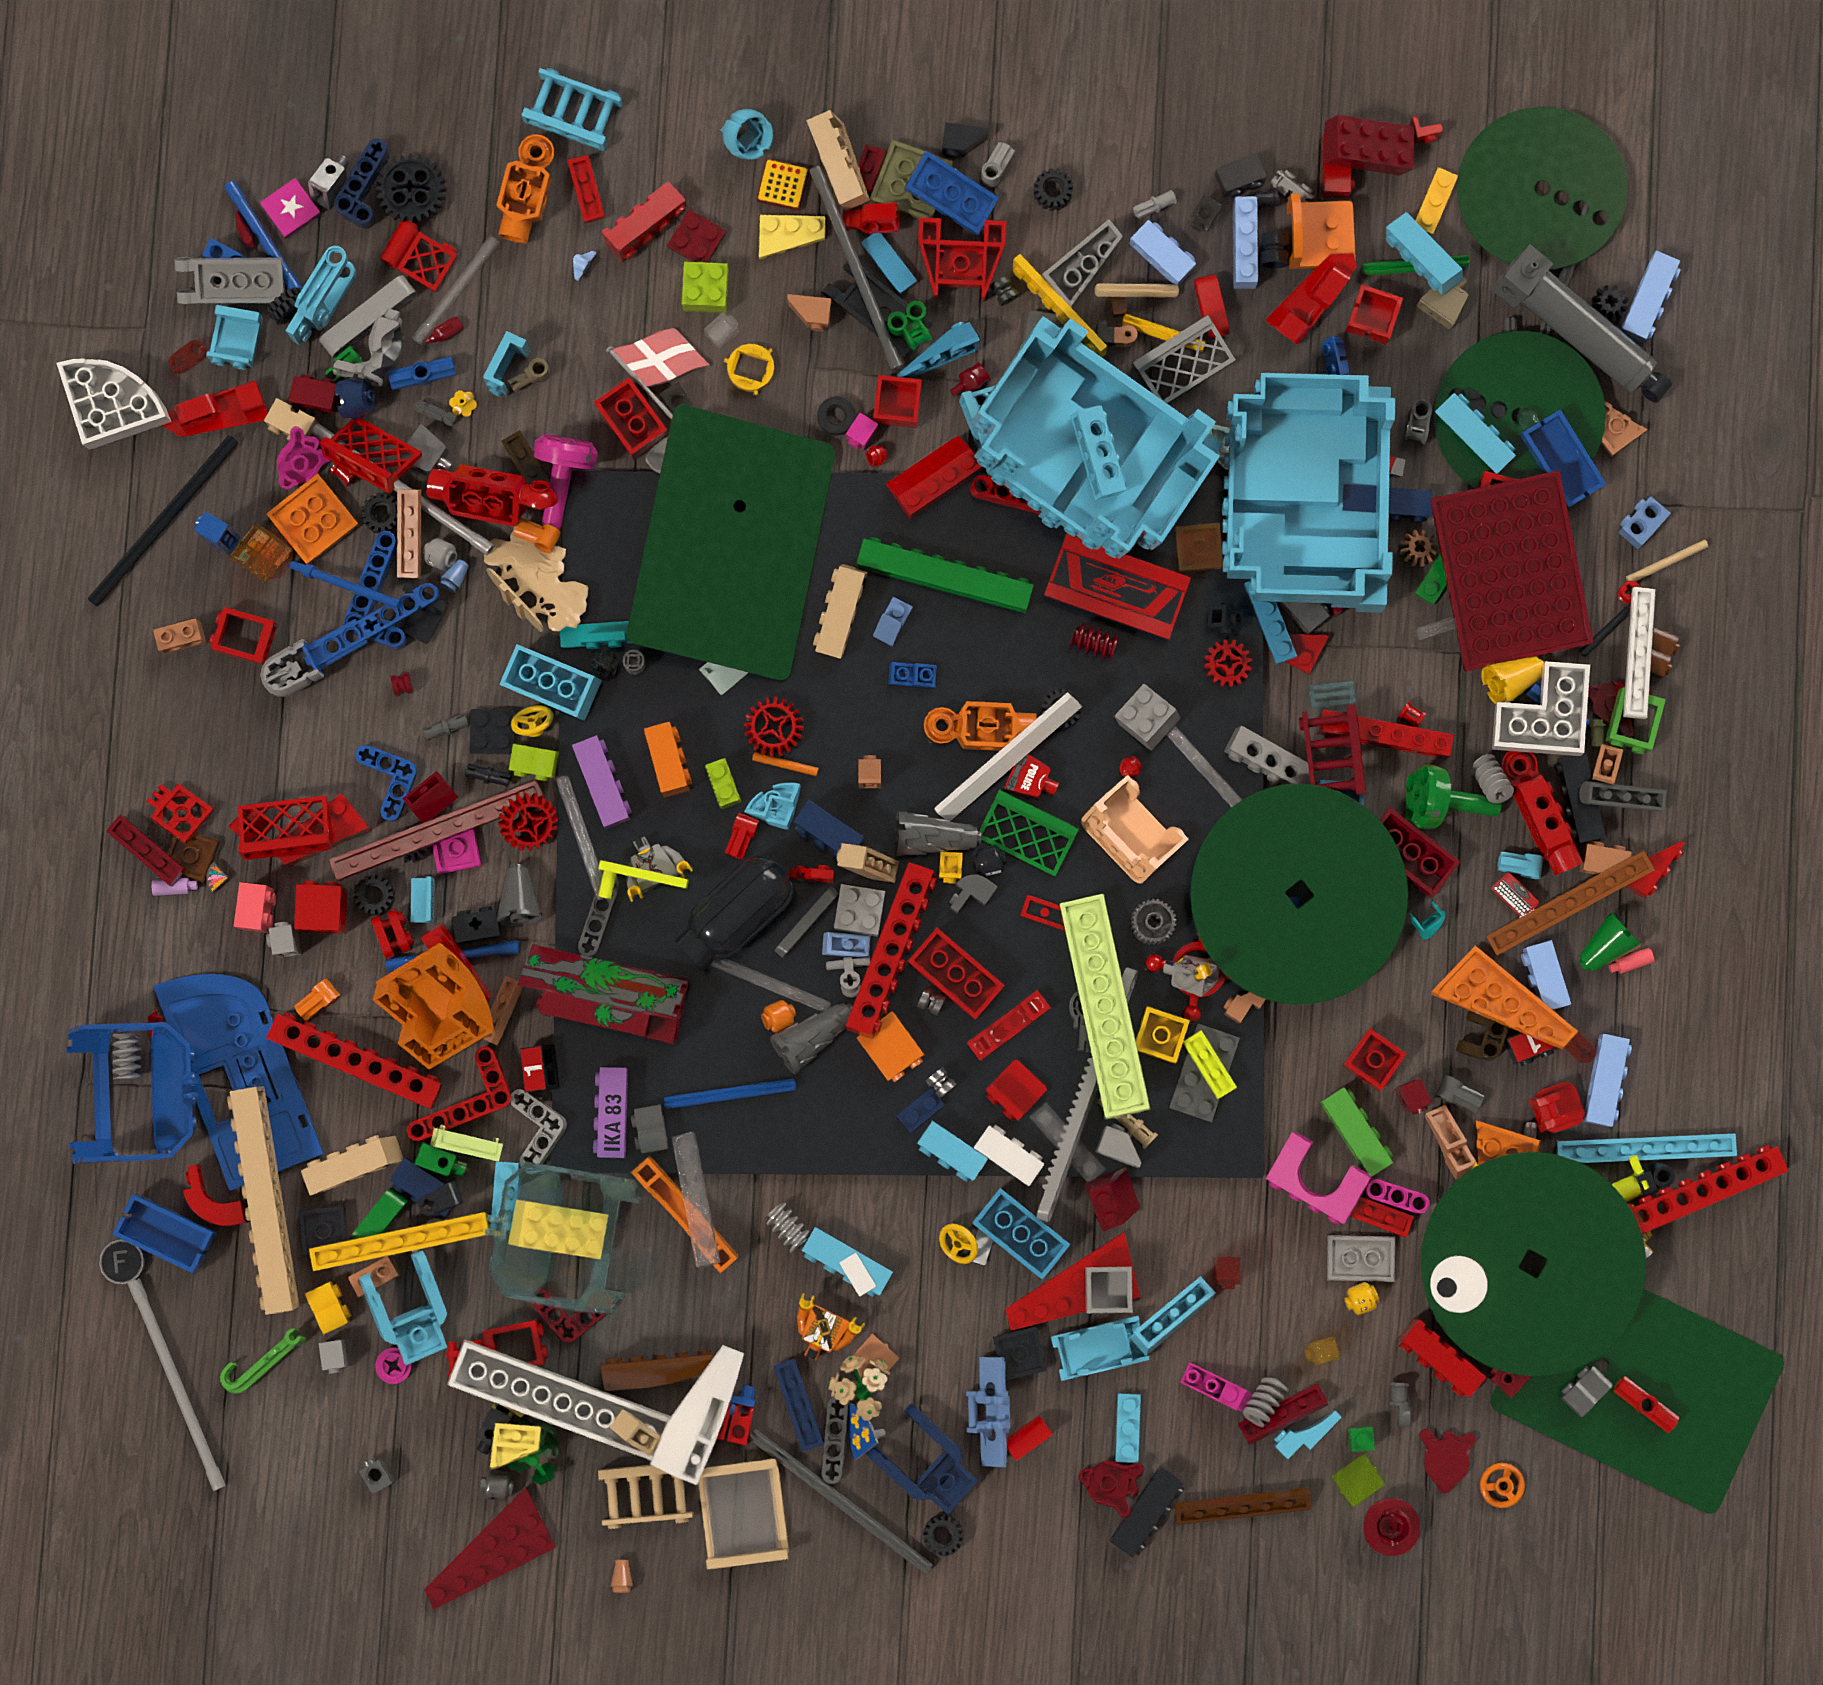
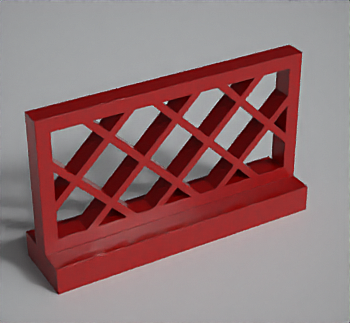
M361 418L357 420L351 419L331 439L325 437L320 441L324 458L387 493H391L395 489L394 483L423 456L420 450ZM356 425L364 428L363 431L351 432ZM377 435L380 437V440L368 441L367 436ZM364 437L365 442L352 443V438ZM349 439V444L340 445L337 442ZM394 444L397 446V449L384 450V445ZM381 446V451L369 452L368 447ZM365 448L366 453L360 454L353 452V449ZM400 454H412L408 459H401ZM397 455L398 460L385 462V456ZM382 457V462L372 463L369 461L371 458ZM388 467H399L393 474L386 470Z
M326 795L238 806L240 839L238 849L243 861L332 850ZM322 802V810L317 815L308 810L314 803ZM291 806H299L302 809L295 818L286 813ZM276 808L280 813L271 821L265 816V813L269 809ZM254 811L258 815L251 823H248L244 820V812ZM305 813L314 818L307 827L298 822ZM283 815L291 820L284 830L276 825ZM261 818L270 823L262 833L254 827ZM318 821L324 826V833L314 834L310 829ZM296 824L303 831L299 836L292 837L288 832ZM275 827L281 834L276 839L270 840L265 835ZM251 829L259 835L254 842L245 843V836Z

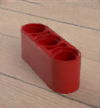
M1216 274L1194 279V287L1202 319L1209 315L1221 337L1230 335ZM1212 329L1205 332L1207 339L1216 338Z

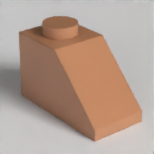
M787 295L788 305L807 327L817 332L829 329L831 298Z
M1602 744L1592 779L1614 785L1623 749Z
M873 755L863 756V759H859V788H881V759H876V756Z

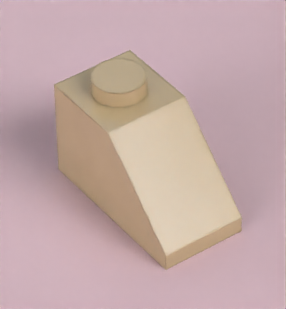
M624 1409L609 1427L626 1442L648 1456L657 1447L661 1438L658 1433Z

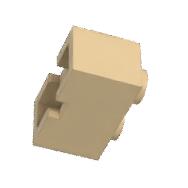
M277 398L264 420L269 426L268 430L277 435H280V433L287 435V440L290 439V430L294 426H299L306 437H311V431L318 421L300 410L298 413H295L296 410L291 405Z

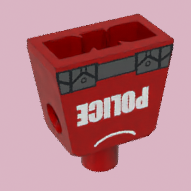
M1027 754L1013 766L1004 791L1039 799L1042 790L1055 795L1059 783L1048 779L1051 768Z

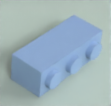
M1148 220L1131 237L1129 244L1172 284L1179 286L1195 269V258L1187 251L1184 253L1174 238H1168L1162 233L1163 229L1160 225Z
M1552 940L1524 948L1521 958L1524 966H1528L1530 972L1528 982L1531 988L1534 987L1536 997L1552 1010L1571 1005Z

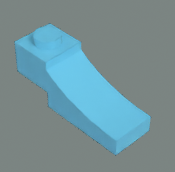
M1332 1410L1320 1421L1305 1429L1295 1432L1289 1429L1286 1432L1282 1430L1274 1438L1276 1442L1273 1446L1285 1458L1289 1459L1303 1444L1308 1449H1311L1342 1417L1335 1410Z

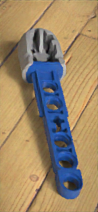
M430 583L423 584L412 590L413 593H407L397 598L402 601L399 609L385 605L358 621L354 619L311 644L301 639L294 643L293 647L288 646L272 655L261 668L260 676L264 687L275 696L286 697L309 686L312 681L320 680L324 677L322 668L368 643V639L415 614L421 607L425 608L436 602L439 598L438 588ZM427 587H431L434 590V596L430 600H426L423 597V591ZM407 598H412L415 601V607L410 611L404 608V601ZM387 609L395 610L396 617L393 621L385 619L384 615ZM379 614L381 621L385 625L382 626V623L374 625V631L366 629L369 625L367 621L376 622L379 620L377 617ZM350 630H355L358 638L355 642L351 643L347 640L346 634ZM334 640L338 643L339 648L337 652L330 653L327 645L330 641ZM304 650L306 654L304 660L308 666L312 665L314 671L306 672L303 674V677L297 680H288L292 676L295 679L298 678L302 668L298 661L292 663L287 660L294 655H300ZM278 665H287V666L281 669Z

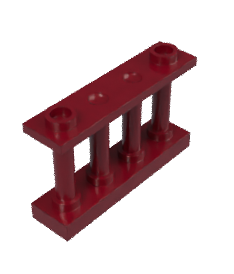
M1356 705L1346 706L1347 712H1343L1342 715L1308 719L1307 711H1302V717L1299 718L1300 731H1304L1310 776V783L1306 784L1327 787L1336 791L1352 789V791L1357 792L1358 796L1367 795ZM1341 723L1349 725L1350 734H1346L1344 737L1311 741L1310 727ZM1347 745L1352 750V756H1348L1345 759L1322 762L1313 761L1312 749ZM1345 767L1354 769L1355 777L1351 778V780L1316 784L1315 771Z

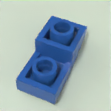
M891 662L889 664L888 685L934 688L937 665Z

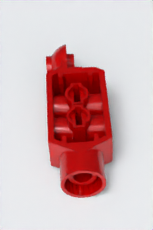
M460 464L455 472L434 468L430 472L427 481V497L444 501L452 515L513 527L527 510V506L541 510L552 507L558 502L555 491L550 488V484L546 481L537 480L528 485L524 477L520 475Z
M1508 751L1502 759L1503 773H1505L1511 786L1514 788L1513 797L1539 853L1548 861L1554 876L1583 864L1571 837L1572 829L1568 822H1564L1561 816L1563 810L1559 802H1555L1552 794L1554 791L1551 784L1545 781L1543 774L1540 775L1536 757L1532 752ZM1515 761L1522 762L1524 766L1522 772L1515 770ZM1536 801L1542 804V809L1537 807ZM1546 821L1551 824V829L1547 828Z

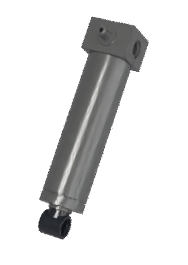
M1529 244L1515 257L1491 290L1513 308L1519 303L1523 304L1629 393H1632L1639 387L1642 388L1641 393L1646 399L1653 403H1659L1672 386V383L1664 374L1653 372L1658 361L1548 271L1553 263Z

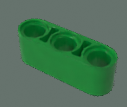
M390 1187L352 1233L350 1238L354 1240L385 1233L409 1201Z

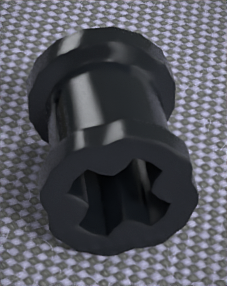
M1277 188L1264 192L1254 191V197H1257V210H1261V207L1273 205L1279 207Z

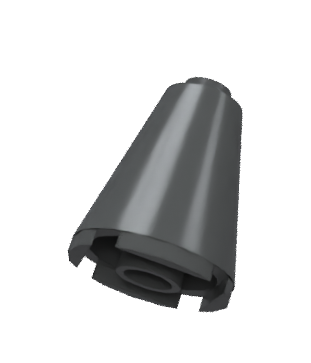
M513 864L505 872L497 922H500L502 926L516 928L522 927V923L529 922V926L538 924L542 921V915L529 871L522 864Z

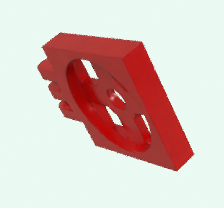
M179 783L172 792L160 784L157 788L163 794L160 795L156 791L151 794L157 801L155 802L151 798L146 800L150 806L156 809L150 818L184 844H187L211 816L214 809ZM188 797L184 804L178 805L172 801L176 798ZM197 803L202 810V815L199 819L191 814L192 808ZM165 808L173 812V817L168 823H165L163 818ZM185 810L186 816L179 817L178 812ZM181 822H187L192 826L187 832L175 830Z

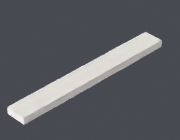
M1067 692L934 808L936 812L950 822L1082 706Z

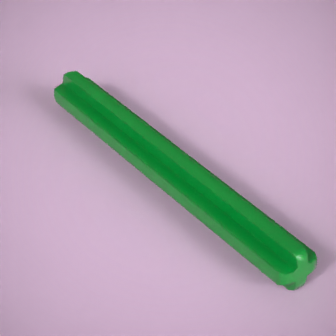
M1468 255L1450 256L1461 268L1469 267ZM1405 260L1362 264L1363 276L1416 272L1414 266Z

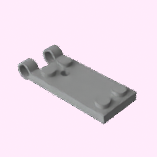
M178 257L174 259L175 271H194L195 291L192 289L177 291V302L180 304L270 303L275 301L274 298L284 293L282 258ZM214 277H220L222 282L220 284H216L214 282Z

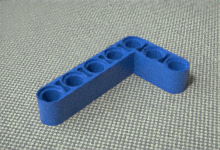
M382 531L377 535L358 585L366 587V582L371 578H375L376 585L369 589L381 592L397 551V539L391 532ZM385 538L392 539V544L389 547L382 546ZM383 558V566L379 568L374 567L375 560ZM354 593L344 618V625L354 619H362L371 614L377 601ZM361 599H368L369 602L365 608L358 607ZM369 620L367 621L369 625L366 627V629L372 630L374 625L378 623H382V626H384L385 624L378 620L376 622H371ZM391 626L379 635L368 639L394 650L405 648L408 641L405 633L395 626ZM350 630V631H349V632L352 633L353 635L358 636V634H357V632H356L355 630ZM401 634L402 638L399 643H391L393 635Z

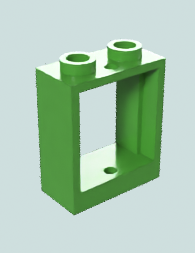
M1623 687L1618 690L1605 741L1611 742L1610 745L1621 749L1624 746L1632 748V752L1644 755L1645 752L1648 753L1653 749L1666 699L1652 695L1648 696V708L1655 711L1647 741L1643 742L1616 734L1624 707L1625 688Z

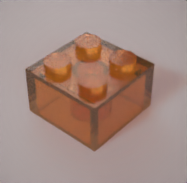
M1220 523L1175 527L1179 573L1223 569Z

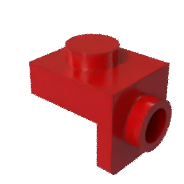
M1417 116L1412 117L1410 124H1408V126H1414V143L1425 141L1426 144L1436 142L1443 133L1441 123L1420 128Z

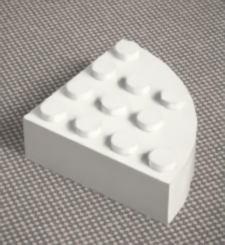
M71 359L57 363L82 445L89 450L172 422L165 405L158 395L137 375L124 367L108 361L93 359Z

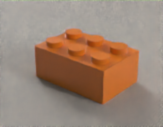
M670 722L644 728L658 783L664 798L690 791L688 785L692 784L688 769L683 767L686 759L682 747L678 748L677 743L681 742L676 726L672 727Z

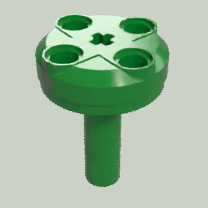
M1424 764L1407 778L1405 819L1417 828H1437L1443 822L1448 810L1497 817L1500 814L1502 804L1489 802L1486 795L1451 790L1449 774L1442 767Z

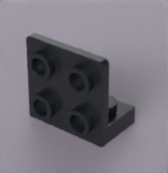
M406 582L402 590L405 594L413 593L412 590L417 587ZM423 591V597L426 600L433 598L432 595ZM407 598L404 601V608L410 611L415 607V601L412 598ZM438 599L425 608L421 607L418 612L393 626L401 629L405 634L418 641L428 644L448 606L445 602ZM396 612L393 614L390 621H393L395 619Z

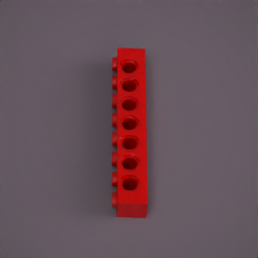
M911 862L908 863L846 1023L848 1031L873 1039L874 1034H879L882 1026L880 1021L882 1013L886 1014L890 1001L887 1000L890 993L895 992L898 984L896 980L898 972L902 973L906 960H904L906 951H911L914 942L911 939L914 931L918 932L922 921L919 919L922 911H926L929 904L927 896L930 890H934L937 883L933 870ZM914 886L922 887V891L919 894H912L910 892ZM907 906L915 908L914 912L910 915L903 913V909ZM903 926L907 930L903 935L895 934L896 928ZM890 947H897L899 949L898 953L894 956L888 955L887 950ZM883 967L891 969L890 974L887 976H881L879 971ZM874 988L883 989V993L880 996L874 997L871 995ZM872 1008L875 1010L872 1017L867 1018L863 1016L866 1009Z
M284 1012L283 1016L276 1015L266 1037L268 1040L428 1109H433L443 1086L438 1083L439 1078L427 1074L426 1077L418 1074V1069L409 1065L406 1068L397 1065L399 1061L386 1056L385 1060L377 1057L378 1052L367 1047L365 1051L356 1048L357 1043L348 1039L342 1042L336 1039L337 1034L327 1030L321 1033L316 1030V1025L305 1021L304 1024H300L295 1021L297 1017ZM292 1028L300 1030V1035L297 1039L289 1038V1031ZM315 1036L319 1037L320 1045L317 1048H311L309 1046L310 1039ZM334 1045H338L341 1048V1053L337 1057H331L329 1053L330 1048ZM354 1054L361 1056V1062L357 1066L350 1064V1058ZM374 1063L382 1065V1070L377 1075L372 1074L370 1071V1067ZM396 1071L401 1072L402 1080L399 1083H392V1073ZM416 1080H420L423 1083V1088L419 1092H413L411 1089V1084Z
M1769 1145L1756 1149L1757 1154L1755 1155L1744 1154L1737 1157L1738 1162L1731 1164L1730 1161L1717 1166L1718 1170L1711 1173L1710 1170L1697 1174L1698 1179L1691 1181L1690 1178L1678 1182L1679 1187L1675 1189L1667 1187L1659 1190L1658 1196L1654 1198L1651 1195L1639 1199V1204L1633 1207L1631 1203L1628 1204L1638 1222L1641 1233L1648 1232L1788 1172L1779 1147L1770 1148ZM1757 1160L1762 1164L1761 1171H1758L1756 1168ZM1737 1169L1742 1171L1743 1177L1741 1180L1736 1176ZM1718 1177L1723 1181L1722 1188L1717 1186L1716 1180ZM1698 1185L1703 1188L1702 1197L1697 1194ZM1678 1194H1681L1684 1198L1682 1205L1677 1202ZM1659 1202L1664 1206L1662 1214L1657 1210ZM1639 1210L1644 1214L1643 1222H1640L1637 1218Z

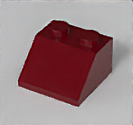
M1126 1167L1084 1183L1097 1221L1103 1232L1124 1224L1140 1209Z

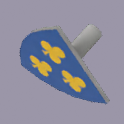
M849 1403L847 1417L848 1438L854 1459L857 1460L878 1444L879 1438L885 1437V1430H874L870 1420L865 1421L861 1416H858L856 1414L857 1406Z

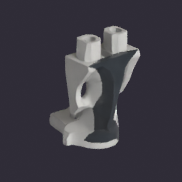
M387 308L384 318L378 316L374 322L369 336V349L372 355L369 361L353 364L337 360L333 366V374L366 380L371 386H382L387 371L395 365L402 349L404 335L401 330L403 320L399 318L400 312Z

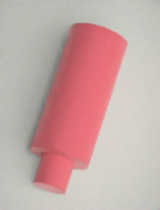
M1646 948L1625 955L1608 966L1611 973L1618 971L1622 974L1654 963L1655 960L1651 949Z

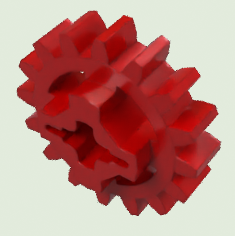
M1224 639L1223 645L1216 642L1214 644L1216 649L1209 648L1208 650L1211 656L1206 655L1204 658L1209 662L1204 665V669H1210L1207 677L1214 676L1212 683H1216L1218 680L1221 681L1220 687L1228 683L1229 687L1232 688L1233 682L1240 685V678L1247 679L1248 677L1245 671L1250 672L1252 669L1250 666H1247V664L1252 662V658H1246L1249 650L1243 652V644L1237 647L1235 646V640L1228 644L1227 640ZM1231 650L1238 653L1240 657H1236L1234 654H1232ZM1222 651V657L1214 661L1215 655ZM1226 659L1229 662H1233L1230 668L1227 665H1223ZM1242 666L1241 672L1234 676V670ZM1216 670H1220L1222 673H1224L1225 677L1219 675L1216 672Z

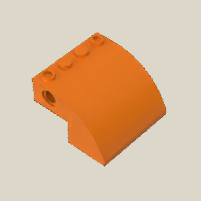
M438 943L376 981L377 985L373 1001L402 1024L398 1044L428 1069L433 1068L486 1037L494 1030L490 1008L478 982L467 967L441 943Z

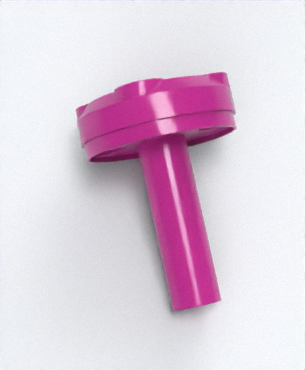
M542 433V436L535 440L533 456L537 459L553 463L549 484L558 497L557 504L544 509L542 525L549 524L560 529L572 468L594 469L598 452L590 442Z

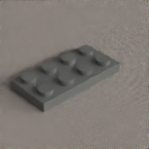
M1197 1023L1193 1035L1202 1030L1223 1066L1229 1072L1240 1038ZM1187 1052L1169 1108L1212 1122L1219 1099L1216 1098Z

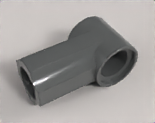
M1445 1075L1436 1093L1437 1097L1452 1104L1456 1103L1474 1113L1480 1108L1484 1095L1464 1086L1462 1082L1448 1075Z

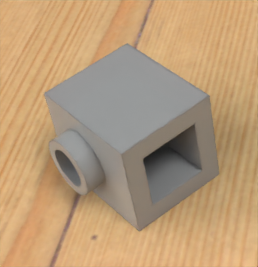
M345 1339L319 1343L322 1370L329 1369V1374L343 1372L342 1367L348 1366Z

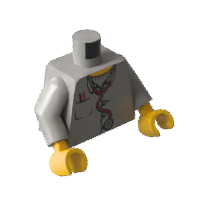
M645 837L633 842L638 854L631 857V862L627 866L675 877L681 875L683 878L685 877L683 875L685 869L693 871L688 862L678 852L668 846L660 847L659 844L650 847ZM626 875L628 896L631 902H633L632 898L634 895L638 894L640 899H642V893L663 884Z
M1185 955L1177 963L1167 960L1163 968L1164 973L1172 975V986L1201 997L1218 983L1220 970L1211 957L1204 959Z

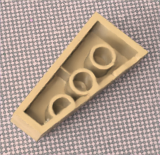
M845 564L839 566V569H834L831 579L832 582H835L832 591H828L825 603H828V608L826 612H822L819 624L823 626L821 633H816L813 645L817 646L816 652L840 659L843 657L851 631L850 625L853 623L857 611L856 604L862 595L863 579L867 578L868 571Z
M378 1135L365 1140L367 1144L359 1146V1143L346 1147L347 1152L340 1154L337 1151L327 1155L328 1160L320 1162V1159L307 1163L308 1168L301 1170L309 1195L320 1194L343 1185L348 1180L352 1181L364 1177L365 1173L387 1168L386 1165L400 1163L404 1157L396 1136L379 1138Z

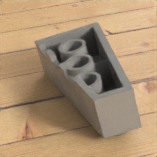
M1108 219L1041 275L1042 278L1071 307L1120 241L1122 234Z

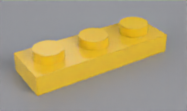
M1439 167L1415 220L1430 236L1433 235L1458 177V175Z

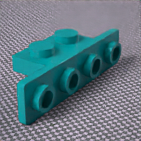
M629 621L579 624L577 628L567 626L560 630L561 647L597 649L601 645H608V647L614 648L621 647L622 644H631L632 642L627 637Z

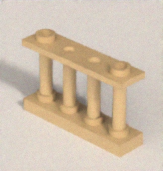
M653 1465L598 1470L599 1480L604 1479V1482L607 1483L610 1517L609 1519H603L602 1525H608V1529L622 1528L621 1524L670 1519H675L676 1523L689 1522V1518L694 1516V1511L686 1512L684 1480L672 1475L675 1481L677 1513L664 1514L661 1478H663V1474L669 1473ZM649 1475V1479H652L655 1515L641 1516L638 1480H641L640 1476ZM627 1477V1481L630 1483L632 1517L619 1518L616 1482H618V1478Z

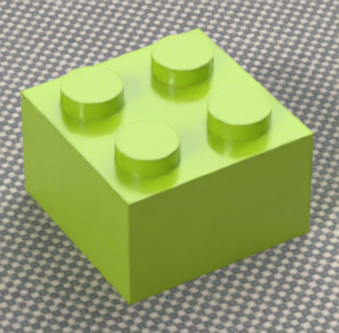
M684 262L683 311L727 313L728 264Z

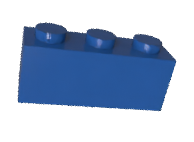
M206 511L203 516L200 515L194 525L196 527L194 531L201 538L229 556L241 538L227 523Z

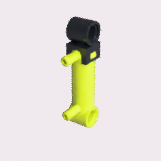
M1632 1155L1629 1157L1633 1172L1630 1173L1631 1176L1612 1183V1185L1627 1202L1639 1196L1645 1197L1657 1192L1656 1185L1664 1188L1669 1187L1675 1181V1172L1663 1162H1654L1648 1169L1641 1167L1637 1155ZM1665 1170V1176L1658 1180L1657 1175L1659 1171Z

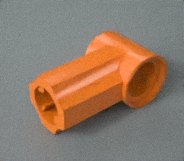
M521 518L516 523L513 534L517 538L534 544L540 551L552 553L561 532L552 525L544 524L542 526Z
M327 978L314 986L310 994L293 1006L305 1021H308L321 1009L327 1008L340 998L341 995Z

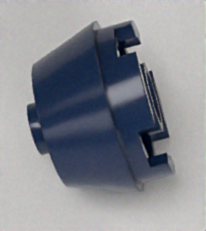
M346 377L343 381L337 383L335 395H340L341 406H338V410L343 418L357 420L373 411L375 395L368 381Z

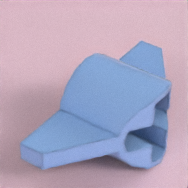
M590 251L574 256L575 280L579 281L581 276L588 270L596 252Z

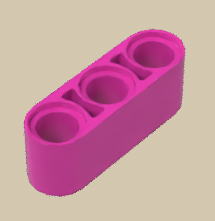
M1370 1180L1364 1190L1365 1195L1372 1200L1412 1213H1424L1429 1208L1430 1202L1426 1195L1382 1180ZM1373 1183H1377L1381 1188L1377 1196L1370 1193V1186ZM1395 1190L1400 1191L1402 1194V1199L1398 1203L1393 1202L1391 1194ZM1416 1197H1420L1423 1200V1206L1419 1210L1413 1207V1200Z

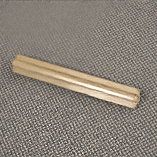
M1098 283L1095 286V295L1098 297H1177L1179 288L1176 284Z

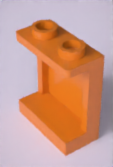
M892 1011L880 1020L882 1022L878 1035L874 1034L873 1039L861 1035L857 1037V1040L888 1082L891 1079L894 1082L905 1075L903 1071L909 1066L912 1069L923 1062L921 1057L924 1056V1053Z

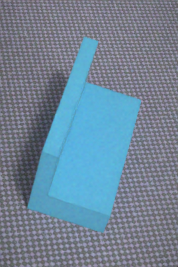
M432 877L411 878V923H434L435 879Z

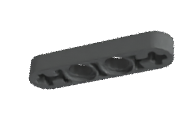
M617 877L615 879L616 886L613 888L612 899L598 896L601 880L599 882L578 944L579 952L583 956L593 957L599 951L620 888V881ZM600 899H606L609 902V907L606 911H599L596 905ZM593 920L601 922L602 928L599 932L595 933L590 930L589 925ZM586 933L596 937L599 936L597 941L595 939L592 940V946L595 947L594 950L585 953L586 949L583 948V944H588L590 939L585 937Z
M831 886L774 951L784 958L840 893Z
M835 1396L831 1397L827 1407L822 1477L824 1481L830 1484L839 1482L842 1477L848 1412L847 1404L844 1405V1408H840L839 1416L844 1415L843 1420L840 1418L830 1419V1414L835 1415V1407H831V1404L836 1402ZM837 1421L841 1423L843 1429L841 1433L835 1435L830 1432L829 1427L832 1422ZM832 1444L840 1447L841 1452L837 1457H831L828 1454L827 1449ZM826 1459L831 1461L840 1460V1465L835 1463V1471L839 1475L835 1476L833 1480L829 1479V1475H826V1471H829L831 1463L826 1464Z

